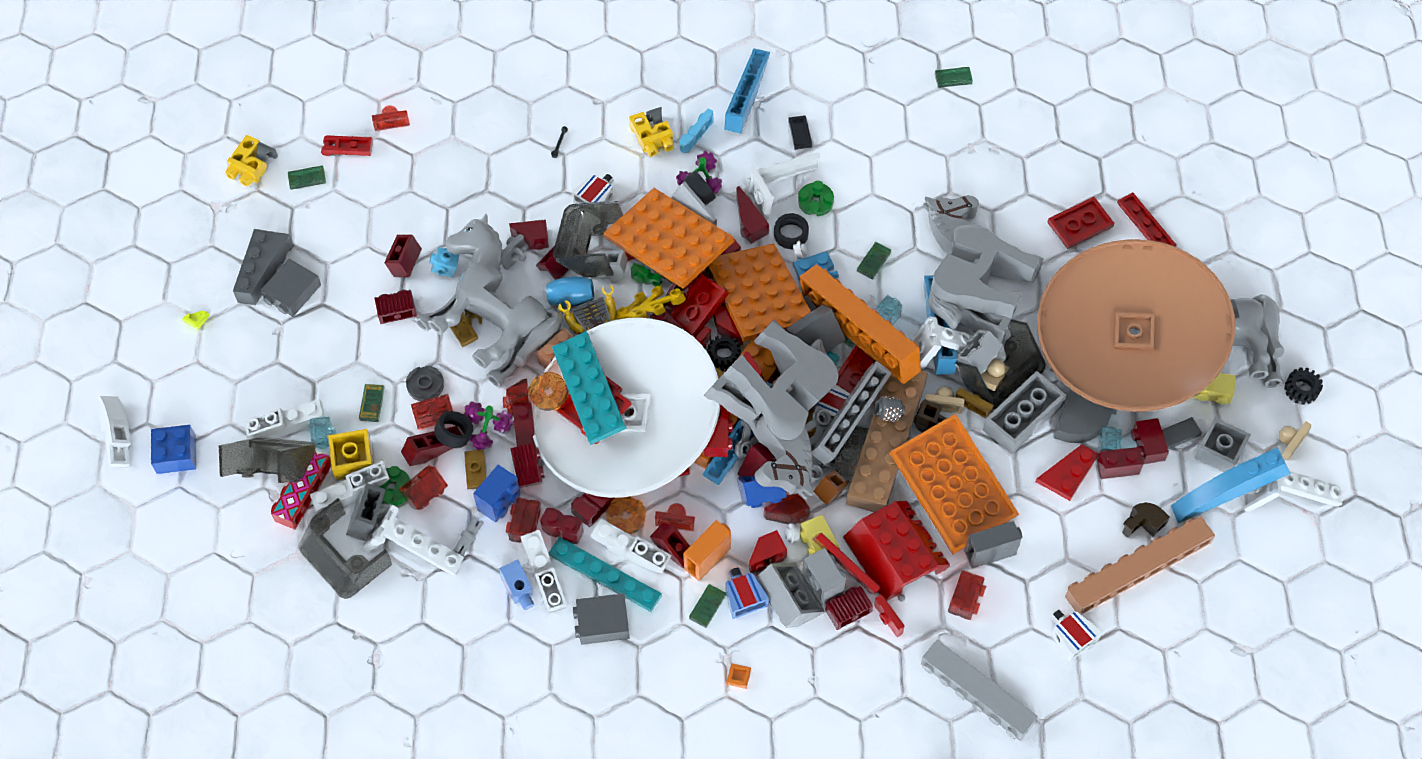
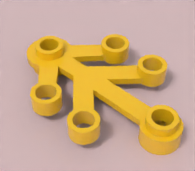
M656 286L651 290L652 295L649 298H646L644 292L635 294V301L628 307L619 308L615 319L647 318L646 312L660 315L665 312L663 303L671 301L672 305H679L686 300L683 291L676 288L670 291V295L657 299L664 294L662 286Z

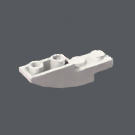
M99 395L101 433H105L108 467H128L130 465L128 446L131 444L123 405L118 396Z
M320 399L284 411L278 408L244 420L246 435L248 438H263L301 431L310 428V423L324 419L325 415L323 403Z
M383 461L346 475V480L310 494L317 514L334 507L341 509L356 502L366 483L377 487L383 485L390 479Z
M600 519L590 536L607 546L606 550L617 556L659 573L664 571L672 556L638 536L635 538L603 519Z
M540 530L521 536L528 562L548 613L567 606Z

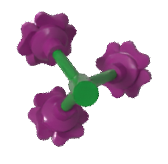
M704 151L702 154L697 155L698 160L695 164L698 168L694 171H703L706 183L713 193H718L722 187V179H718V177L712 178L708 174L710 170L716 168L715 163H717V159L714 158L712 152L708 154L707 151ZM679 171V174L676 176L677 184L680 186L691 172Z
M471 401L469 405L464 407V415L474 424H478L479 420L482 421L485 416V422L480 433L472 434L469 440L476 449L485 450L493 444V440L489 438L486 431L489 420L494 419L492 422L495 425L494 430L503 434L505 430L510 431L511 425L514 423L513 415L503 410L495 416L493 415L492 406L488 405L484 409L481 408V403Z

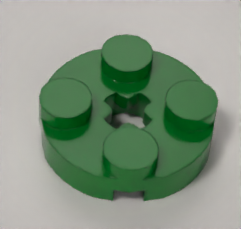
M816 180L813 183L806 184L798 192V205L805 214L823 216L831 211L834 203V193L822 181ZM813 197H818L819 201H812Z
M391 466L386 468L390 479L380 486V488L386 489L381 504L385 503L390 504V506H396L407 500L412 483L409 475L398 466ZM390 483H395L394 490L391 488L387 489Z

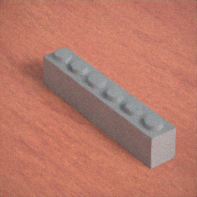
M878 361L867 368L813 447L812 455L824 465L836 457L892 374Z
M938 639L923 655L921 665L927 673L934 674L939 678L941 684L951 687L959 698L969 701L976 711L987 715L994 725H1000L1004 728L1011 738H1017L1021 742L1036 723L1038 716Z

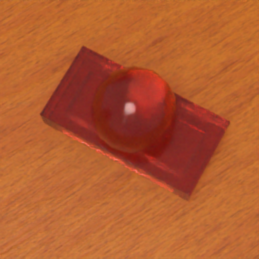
M393 105L385 106L381 114L371 115L375 131L410 126L407 110L398 111Z
M680 503L671 504L667 509V513L655 512V526L659 527L662 523L674 525L679 530L692 532L695 530V517L687 516L685 507Z

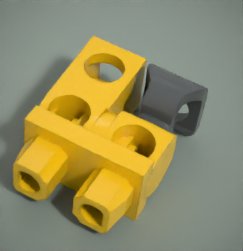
M662 107L646 111V115L643 111L629 116V127L634 132L643 153L647 152L649 157H653L658 154L659 147L663 146L667 152L674 149L673 132L668 121H662ZM642 118L641 121L635 122L636 119ZM653 121V127L650 126L649 122Z
M246 134L231 157L227 159L229 166L225 171L226 176L234 180L238 174L241 175L239 181L246 187L253 181L258 183L267 168L265 162L268 159L266 155L277 159L276 149Z

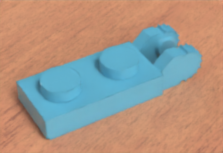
M707 108L704 113L699 115L697 122L689 128L687 134L681 136L679 144L681 145L680 150L682 153L690 152L713 124V110Z

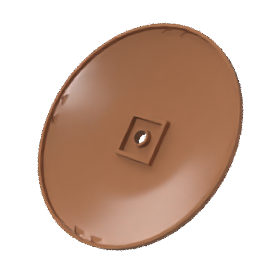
M1125 239L1089 248L1073 257L1057 271L1042 295L1038 310L1037 330L1039 343L1047 363L1058 378L1072 391L1104 407L1122 411L1146 412L1169 408L1183 403L1206 389L1216 379L1227 363L1232 351L1235 337V315L1231 300L1223 284L1199 259L1186 251L1165 243L1151 240ZM1135 328L1138 329L1140 333L1137 335H1132L1129 332V330Z

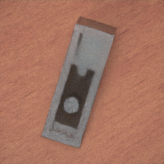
M856 425L840 449L835 462V470L841 476L853 479L869 430L868 428Z

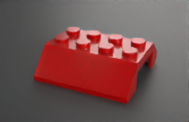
M895 501L862 518L843 536V539L865 573L880 586L878 593L883 595L887 601L898 594H902L903 587L934 570L937 575L950 567V563L941 551L933 552L937 544L933 542V538L925 526L922 525L921 520H911L916 513L912 510L908 501Z

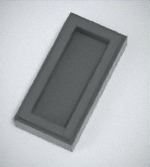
M1193 417L1162 429L1168 449L1197 438L1202 434Z

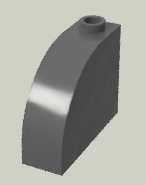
M1070 389L1054 439L1069 443L1090 441L1106 429L1111 415H1116L1117 410L1093 403Z

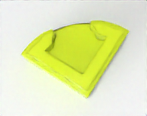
M201 310L192 314L188 313L182 320L184 323L199 330L210 315L208 312Z

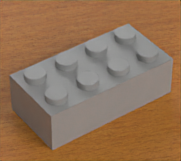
M1036 371L985 419L983 431L1009 453L1013 454L1063 406L1066 394Z

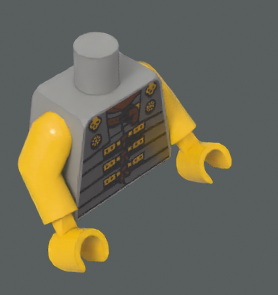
M610 285V293H606L604 286L602 287V293L606 295V299L600 297L574 308H571L569 301H565L567 305L566 310L562 308L561 304L558 305V310L565 314L564 318L570 330L581 334L596 326L615 320L617 310L614 297L611 295L614 291L612 285Z

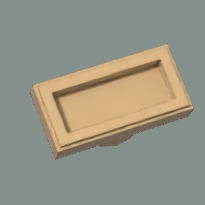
M993 359L988 365V369L981 374L977 383L995 391L1007 375L1010 367L1005 366L1004 362L1000 359Z
M940 387L935 395L926 394L925 399L941 406V411L962 414L964 399L955 398L954 392L950 387Z
M1305 421L1298 432L1291 426H1285L1279 431V440L1283 444L1288 445L1282 454L1285 460L1291 458L1310 431L1312 424L1308 421Z

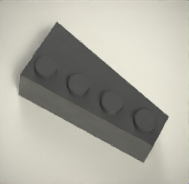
M259 229L253 230L233 288L237 303L257 304L262 296L261 289L276 273L279 265L283 264L288 251H291L294 247L290 234Z

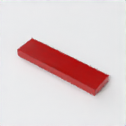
M1133 192L1118 200L1117 204L1147 240L1165 243L1174 247L1177 246Z
M818 533L813 537L812 540L822 549L825 548L828 554L831 553L835 561L870 594L877 593L880 586L823 533Z

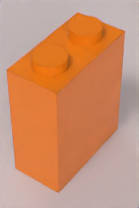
M715 520L684 552V570L698 581L731 549V530L725 523Z

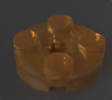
M545 372L539 377L536 376L530 383L528 391L533 404L538 409L544 411L560 409L568 396V388L565 381L559 374L554 372ZM549 387H552V394L546 395L544 390H548Z
M631 496L617 497L610 503L606 511V519L608 523L630 535L644 527L646 510L643 503L638 499L631 498ZM626 511L627 514L631 513L632 515H630L628 519H625L621 517L623 516V512Z

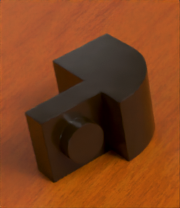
M924 399L914 419L915 427L923 433L947 419L940 415L942 407Z
M1139 503L1132 508L1130 516L1123 523L1125 526L1122 534L1128 538L1137 529L1143 527L1154 537L1167 525L1170 516L1153 503Z

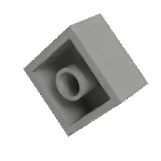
M1214 417L1194 458L1225 472L1236 466L1251 434Z
M825 548L804 558L802 571L804 578L822 607H825L831 597L844 595L846 581L844 572L838 570L835 565L834 556L831 553L828 554Z

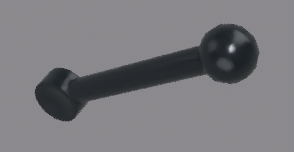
M566 126L561 128L562 132L555 150L551 152L552 158L558 157L559 147L565 133L568 131Z

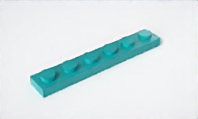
M561 537L557 539L548 552L550 557L617 594L625 593L626 599L649 612L653 611L662 597V593Z

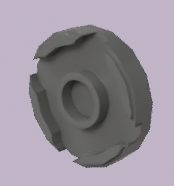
M417 367L408 374L406 388L408 394L413 399L420 402H428L441 395L444 389V379L442 373L435 367Z

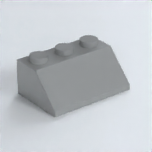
M683 182L671 198L717 226L716 217L688 184Z
M795 562L772 563L756 577L767 594L771 607L776 611L780 622L785 628L799 627L825 613V610Z

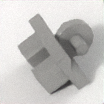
M518 234L516 237L510 236L506 242L507 247L502 249L501 264L506 270L517 260L522 262L526 260L524 253L529 249V246L525 243L524 236Z

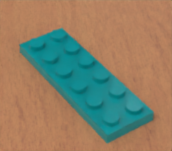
M587 331L552 346L590 445L627 429Z

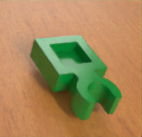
M633 263L630 268L631 278L634 281L646 285L651 283L654 287L661 286L663 281H661L662 276L660 274H653L650 269Z

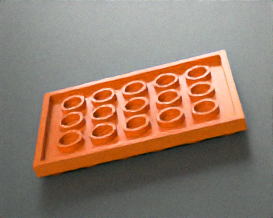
M656 188L651 189L603 233L605 239L682 289L734 242L732 235Z
M775 243L719 255L706 267L713 282L729 292L723 302L743 342L756 339L773 320L786 330V328L811 312Z
M956 414L889 452L952 555L966 547L968 535L1005 524L1019 515Z

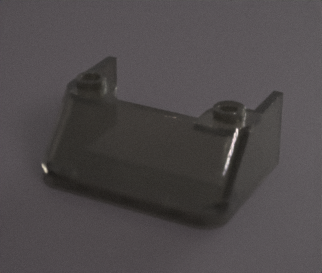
M618 201L568 205L564 209L553 250L555 261L582 277L613 276V270L605 253H587L591 236L602 235L607 230L609 224H614L623 216Z
M1013 319L1010 321L1009 331L1012 336L1004 344V350L1007 355L1004 364L1010 368L995 391L986 387L977 367L961 362L955 363L966 388L973 394L979 395L986 402L994 405L993 410L997 409L1036 371L1042 374L1045 370V360L1028 324Z
M259 437L219 445L220 477L242 474L243 478L254 477L255 473L278 475V483L299 482V479L304 477L316 452V443Z
M337 498L311 519L299 542L298 548L302 556L337 595L343 599H348L388 569L392 562L386 549L371 561H368L363 555H354L346 561L323 536L332 524L346 514L340 499Z

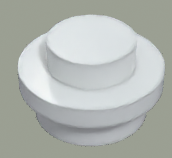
M798 241L797 244L793 245L796 258H805V255L808 254L805 243L802 244Z
M789 523L784 532L785 539H788L789 543L799 541L800 538L799 526L793 523Z

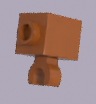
M836 470L824 476L813 490L826 505L837 499L849 483V480L845 481L841 476L842 473H838Z

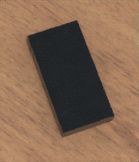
M806 115L788 117L794 150L811 148L812 140Z

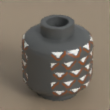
M884 395L879 400H876L874 412L882 421L897 422L905 413V405L902 404L899 397Z

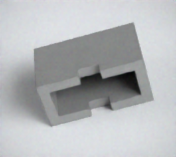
M978 329L970 340L972 343L970 347H964L956 359L970 374L981 375L988 369L990 362L998 356L1003 345L989 330Z

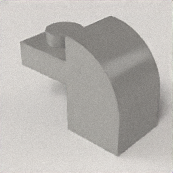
M606 251L604 260H593L590 271L591 279H609L611 283L620 282L624 278L628 261L624 251Z

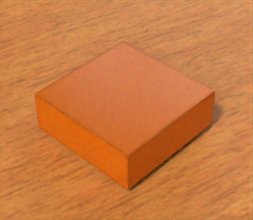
M731 663L726 684L747 689L751 667Z

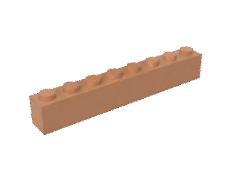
M1202 516L1196 519L1190 518L1183 524L1184 526L1172 528L1164 537L1158 536L1151 541V544L1139 546L1133 554L1121 556L1118 562L1113 565L1108 563L1102 567L1100 572L1088 574L1082 582L1078 583L1076 581L1068 586L1065 598L1074 611L1082 615L1211 544L1215 537L1214 532Z

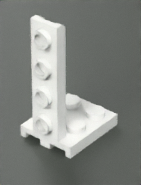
M819 152L809 153L799 158H792L782 163H775L765 168L757 169L755 165L748 167L750 175L746 177L748 186L744 187V190L767 221L772 211L774 195L772 191L768 190L766 184L817 169L821 157Z
M930 316L910 341L916 342L920 348L921 370H923L928 362L936 356L942 346L962 351L964 347H970L972 344L970 340L973 335L939 326L937 318ZM1004 345L1000 349L998 356L994 359L1005 361Z
M1290 471L1291 474L1242 495L1243 510L1248 512L1282 495V491L1332 506L1343 504L1341 486Z
M394 505L378 516L374 528L361 548L368 553L373 549H377L388 538L451 575L456 574L464 559L463 556L397 519L395 516L399 508Z

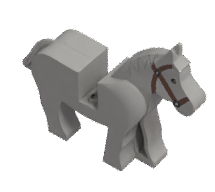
M966 195L956 199H949L940 196L933 199L925 196L924 200L926 203H923V207L929 212L928 217L931 230L940 247L947 253L933 276L928 299L929 308L934 314L941 317L950 329H955L960 323L973 333H976L978 329L989 330L1002 343L1008 332L1011 318L1018 307L1021 293L1017 291H1001L987 286L990 275L1034 283L1041 270L1044 258L1025 253L1017 247L1004 242L985 227L967 221L976 216L979 205L976 197Z
M773 320L754 342L771 351L780 376L768 386L743 355H741L703 396L721 404L727 411L744 420L750 426L758 441L766 446L777 459L775 462H766L755 472L756 481L764 487H781L789 492L790 495L798 493L807 500L809 496L813 495L810 485L812 450L805 423L809 414L808 411L836 385L838 371L834 362L828 357L821 339L815 340L809 346L800 338L788 333Z

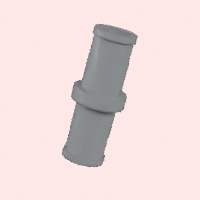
M475 516L472 517L466 530L462 531L460 534L461 538L455 548H453V551L458 552L463 557L470 544L476 540L475 536L484 524L482 520L478 521L479 518Z

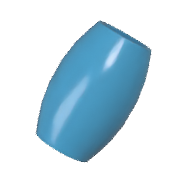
M577 276L564 277L546 285L547 300L553 306L561 304L562 307H567L565 301H569L571 307L594 300V285L592 279Z

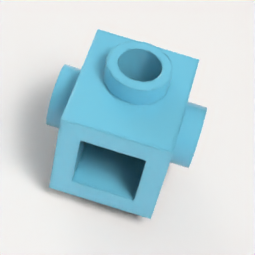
M438 247L436 253H432L429 264H432L431 272L452 278L457 269L460 254L454 255L449 253L447 248Z

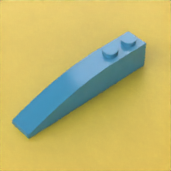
M753 48L725 113L724 130L742 133L770 56L769 51Z
M934 275L924 276L927 319L930 316L935 317L939 326L950 328L941 317L934 314L929 308L928 299ZM942 346L938 350L936 356L933 357L936 375L955 374L958 361L955 349Z
M741 419L728 437L732 438V450H728V457H714L702 474L718 486L739 460L735 454V445L742 439L744 427L741 424ZM752 429L750 433V438L754 435Z
M1277 447L1205 482L1173 503L1171 508L1177 522L1181 523L1291 473Z

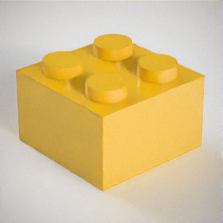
M368 429L328 435L331 466L336 480L346 479V475L374 464Z

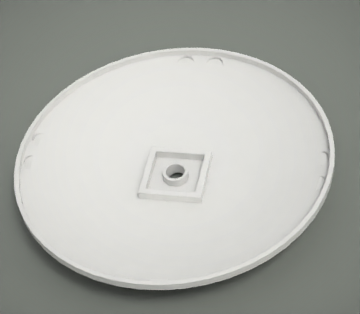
M626 318L607 322L588 330L587 333L590 336L605 376L623 389L620 394L632 404L622 414L627 429L601 440L598 444L590 445L587 437L581 433L580 429L557 413L556 409L570 393L556 357H554L545 369L535 390L532 402L535 430L533 439L547 467L567 485L584 493L600 497H628L646 493L665 485L682 474L700 456L713 435L721 405L707 399L703 395L719 378L706 350L693 336L683 329L664 321L649 318ZM630 409L634 410V413H633L632 416H630V417H626V416H625V413H626L628 410H630Z

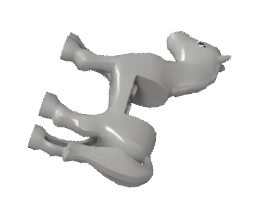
M485 213L482 219H472L461 231L449 236L446 240V248L449 253L454 255H473L470 264L463 270L459 278L455 294L442 308L433 313L420 314L414 320L424 331L428 332L433 329L442 335L448 327L457 326L460 323L462 313L466 309L499 327L503 332L498 341L486 349H478L472 355V358L480 367L486 368L492 361H499L502 355L511 349L506 362L500 368L491 370L486 375L493 385L500 388L505 383V380L513 375L517 367L524 368L532 352L543 347L561 330L562 316L556 310L545 309L532 296L522 299L513 309L506 302L502 303L497 299L494 293L500 286L503 278L500 272L502 242L498 232L488 224V215Z
M1264 294L1257 295L1252 299H1231L1235 315L1233 345L1250 349L1254 356L1253 364L1248 369L1250 379H1263L1264 386L1267 388L1280 386L1283 380L1280 374V365L1276 359L1283 355L1285 349L1280 344L1278 336L1280 316L1276 302Z

